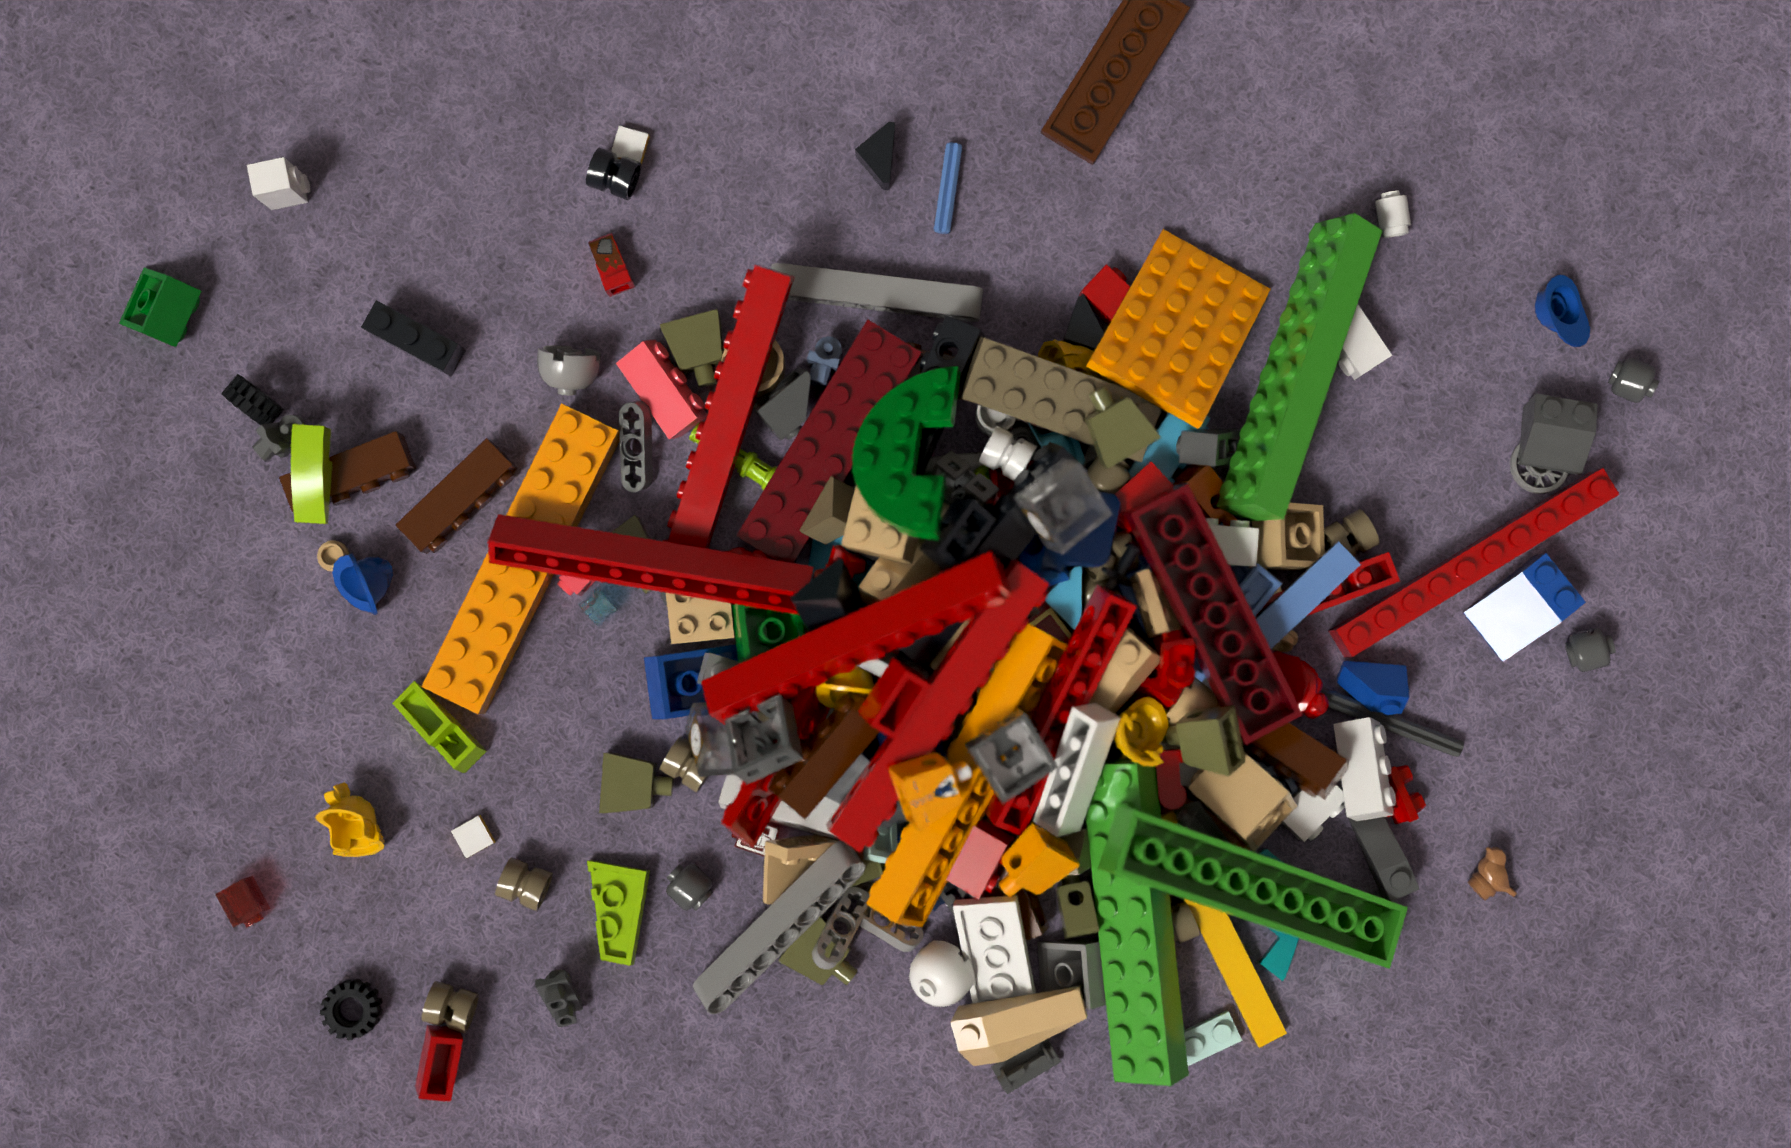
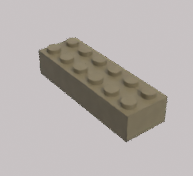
M984 337L979 338L959 397L964 400L1093 446L1085 417L1097 411L1088 396L1096 389L1106 386L1113 400L1123 395L1128 396L1153 427H1155L1161 411L1160 407L1128 389ZM1147 446L1127 458L1142 462Z

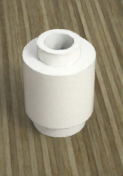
M1399 190L1382 193L1381 199L1375 201L1379 228L1383 230L1384 238L1409 234L1408 226L1411 225L1407 195H1400Z

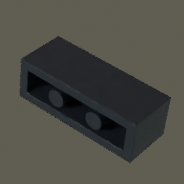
M377 300L361 326L368 333L450 377L453 375L466 351L456 342Z

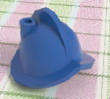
M352 553L339 557L334 563L332 574L340 594L351 605L361 611L377 615L378 612L375 605L386 595L393 577V570L391 564L385 559L366 557L356 561Z

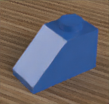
M1343 661L1337 675V683L1370 712H1382L1386 715L1402 714L1409 699L1406 665Z

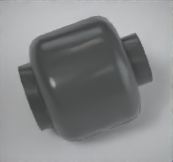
M1630 357L1624 362L1618 361L1608 383L1612 385L1611 391L1613 394L1633 403H1638L1645 396L1652 397L1659 381L1654 379L1656 374L1655 367Z
M1591 628L1573 633L1569 638V642L1565 643L1571 667L1577 666L1581 672L1608 666L1611 661L1610 654L1616 653L1611 635L1604 636L1599 628Z
M679 864L667 877L670 884L666 888V893L683 910L693 908L696 911L713 894L710 890L713 884L712 880L696 864H689L685 868Z

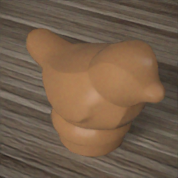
M1498 847L1486 848L1485 857L1478 863V872L1473 873L1472 878L1467 882L1484 901L1490 896L1494 897L1496 892L1499 891L1506 892L1513 897L1517 895V892L1509 886L1505 868L1506 854Z

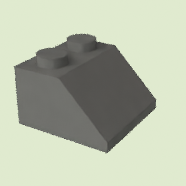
M800 367L790 372L774 390L761 396L754 404L753 410L780 440H783L785 437L790 440L796 436L802 428L801 424L806 421L811 375L807 370Z
M1536 393L1523 407L1519 465L1577 475L1582 474L1596 434L1598 404Z

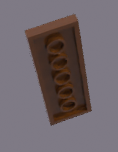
M1122 0L1040 134L1093 165L1189 12L1190 7L1179 0Z

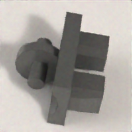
M295 414L286 415L280 422L262 424L256 430L261 438L252 447L262 460H270L274 455L283 458L291 453L292 424L306 425L300 416Z
M560 969L551 971L545 979H536L535 987L550 1014L555 1018L558 1027L576 1023V1011L583 1010V1003L572 983L570 974Z

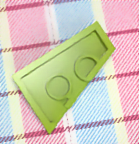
M587 860L588 872L591 873L593 888L591 889L592 901L595 902L597 916L595 924L600 959L602 961L632 966L635 963L650 871Z

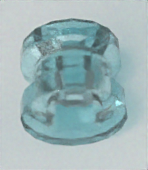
M598 587L592 591V596L588 600H582L578 604L598 627L604 623V618L607 615L618 611L617 607Z

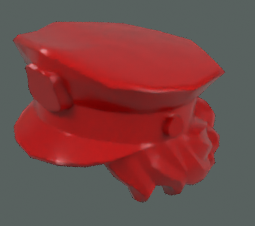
M1279 651L1274 652L1273 655L1303 715L1310 719H1315L1326 713L1329 702L1327 696L1321 693L1323 682L1315 669L1297 656Z

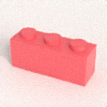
M656 340L643 341L616 364L640 399L649 406L652 416L668 439L682 437L707 417L708 414L704 410V402L696 393H692L687 386L686 376L679 368L673 366L664 345Z

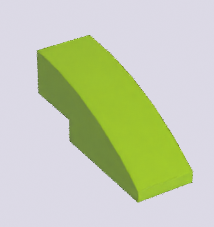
M292 424L291 489L294 521L296 523L328 524L332 462L329 461L331 429L325 426Z
M413 681L392 703L430 746L436 748L453 769L465 774L487 752L416 681Z

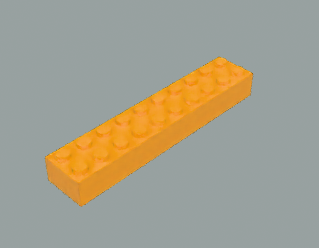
M561 403L506 515L578 527L620 441L619 431ZM487 553L421 687L476 714H485L554 574L489 563V553Z
M1029 623L1019 635L1017 633L1014 634L1010 640L1011 648L1007 655L1001 661L996 660L994 672L989 682L980 689L978 694L979 700L974 709L964 718L963 729L958 738L953 740L948 747L947 755L950 765L963 759L967 763L972 777L957 784L962 799L961 803L921 832H918L910 823L907 824L901 833L899 845L885 862L886 868L880 879L874 882L870 889V897L866 904L896 924L923 927L948 882L946 879L973 826L983 819L985 810L994 794L993 789L966 748L965 743L985 730L991 733L999 728L997 722L1017 709L1025 712L1030 720L1067 644ZM1004 754L999 756L1002 761L1006 759Z

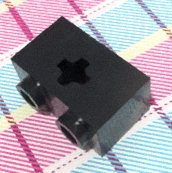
M955 498L941 518L939 539H926L920 550L941 569L950 570L968 560L996 519L974 499Z

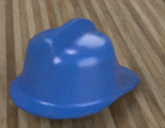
M1556 275L1550 279L1546 289L1537 294L1535 301L1537 319L1551 331L1557 332L1558 336L1566 344L1572 347H1581L1587 343L1590 337V326L1577 286L1567 276Z

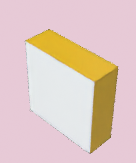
M619 126L611 152L616 153L619 160L625 156L641 162L642 165L650 136L647 133Z
M481 815L451 831L465 858H469L495 843Z

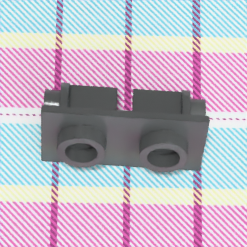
M1199 801L1173 810L1176 814V825L1230 844Z
M1046 1039L1004 1062L992 1065L991 1068L997 1076L1001 1087L1009 1094L1059 1064L1061 1060L1049 1040Z

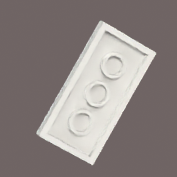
M1018 896L955 900L953 910L963 960L969 959L975 975L974 984L970 989L972 1004L1035 994V985Z

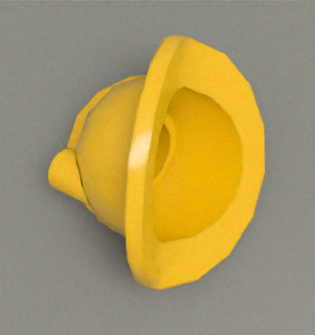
M856 666L849 673H840L828 678L826 683L816 687L815 692L819 702L835 709L837 701L849 692H856L866 699L875 684L871 672Z

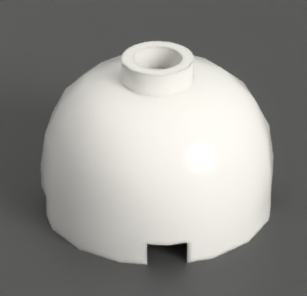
M946 941L930 942L918 952L910 966L909 979L914 992L925 1003L936 1007H946L957 1003L974 984L975 975L969 959L964 961L958 954L961 950Z

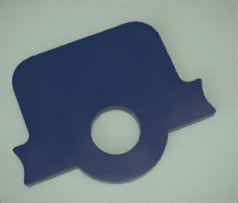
M1079 482L1044 524L1055 543L1041 539L1036 534L1039 542L1046 547L1041 566L1042 572L1056 571L1061 574L1063 568L1067 565L1094 568L1105 565L1111 557L1121 512V504L1118 497L1110 493L1082 491V484ZM1059 518H1068L1074 522V527L1067 535L1057 536L1050 532L1051 524Z

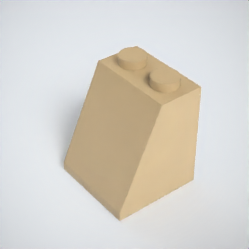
M1244 752L1246 762L1230 776L1200 769L1191 778V785L1188 789L1240 840L1255 852L1297 807V804L1289 791Z

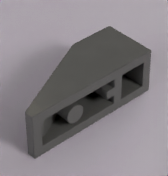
M1242 428L1189 429L1181 431V436L1178 437L1176 444L1179 463L1214 467L1229 464L1238 446Z
M1380 817L1362 821L1348 818L1381 897L1394 901L1420 890L1408 860L1385 818Z

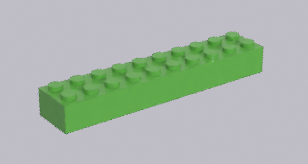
M1356 213L1315 223L1309 233L1307 248L1300 259L1299 271L1295 282L1290 288V296L1286 308L1280 316V325L1276 337L1270 345L1269 357L1260 373V382L1256 394L1250 402V411L1246 423L1240 431L1238 446L1230 459V469L1219 492L1220 497L1217 507L1243 521L1284 520L1383 231Z
M1106 759L1086 813L1096 917L1099 927L1098 935L1114 1082L1172 1086L1189 1076L1170 895L1169 893L1098 869L1117 806L1134 809L1161 819L1156 766H1142L1132 762L1131 759Z
M1117 806L1098 866L1099 870L1389 969L1408 907L1146 813Z

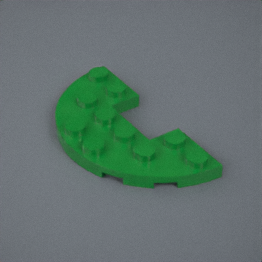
M958 366L938 368L921 373L893 388L870 410L860 426L855 439L852 454L853 475L859 493L867 507L883 523L885 521L891 526L898 528L899 532L913 537L939 539L946 481L943 475L916 476L922 428L954 427L961 375Z

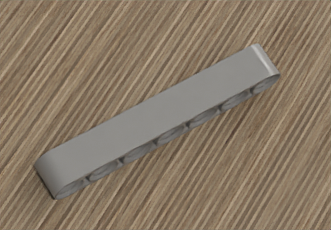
M783 263L771 265V269L795 276L788 300L812 303V300H814L813 303L834 306H843L844 304V307L873 310L875 307L877 311L902 314L905 311V314L934 317L936 314V318L944 319L947 315L961 321H965V318L969 322L980 321L983 289L980 287Z
M839 841L829 847L695 980L693 989L709 1014H718L728 1008L862 876L865 871V864L851 846L844 841Z

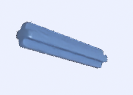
M949 142L945 147L934 231L940 234H949L951 229L962 145Z

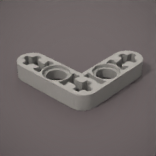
M851 887L839 898L813 947L812 959L822 969L834 968L843 958L859 926L903 952H910L920 944L923 939V930L921 927L897 924L898 926L894 929L893 933L890 929L895 923L888 918L887 926L878 925L873 915L879 912L866 904L870 894L861 888ZM853 898L857 901L856 908L849 914L846 911ZM834 922H844L848 927V934H839L834 929ZM905 931L911 933L909 941L904 938ZM832 941L836 944L830 953L831 957L827 958L824 955L825 949Z

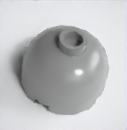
M543 346V349L538 348L537 353L538 372L547 385L558 388V394L576 395L577 390L587 388L598 376L601 353L599 351L585 348V354H582L580 350L571 349L572 346Z

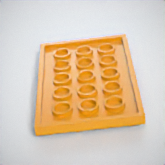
M1163 229L1086 367L1199 429L1271 289Z

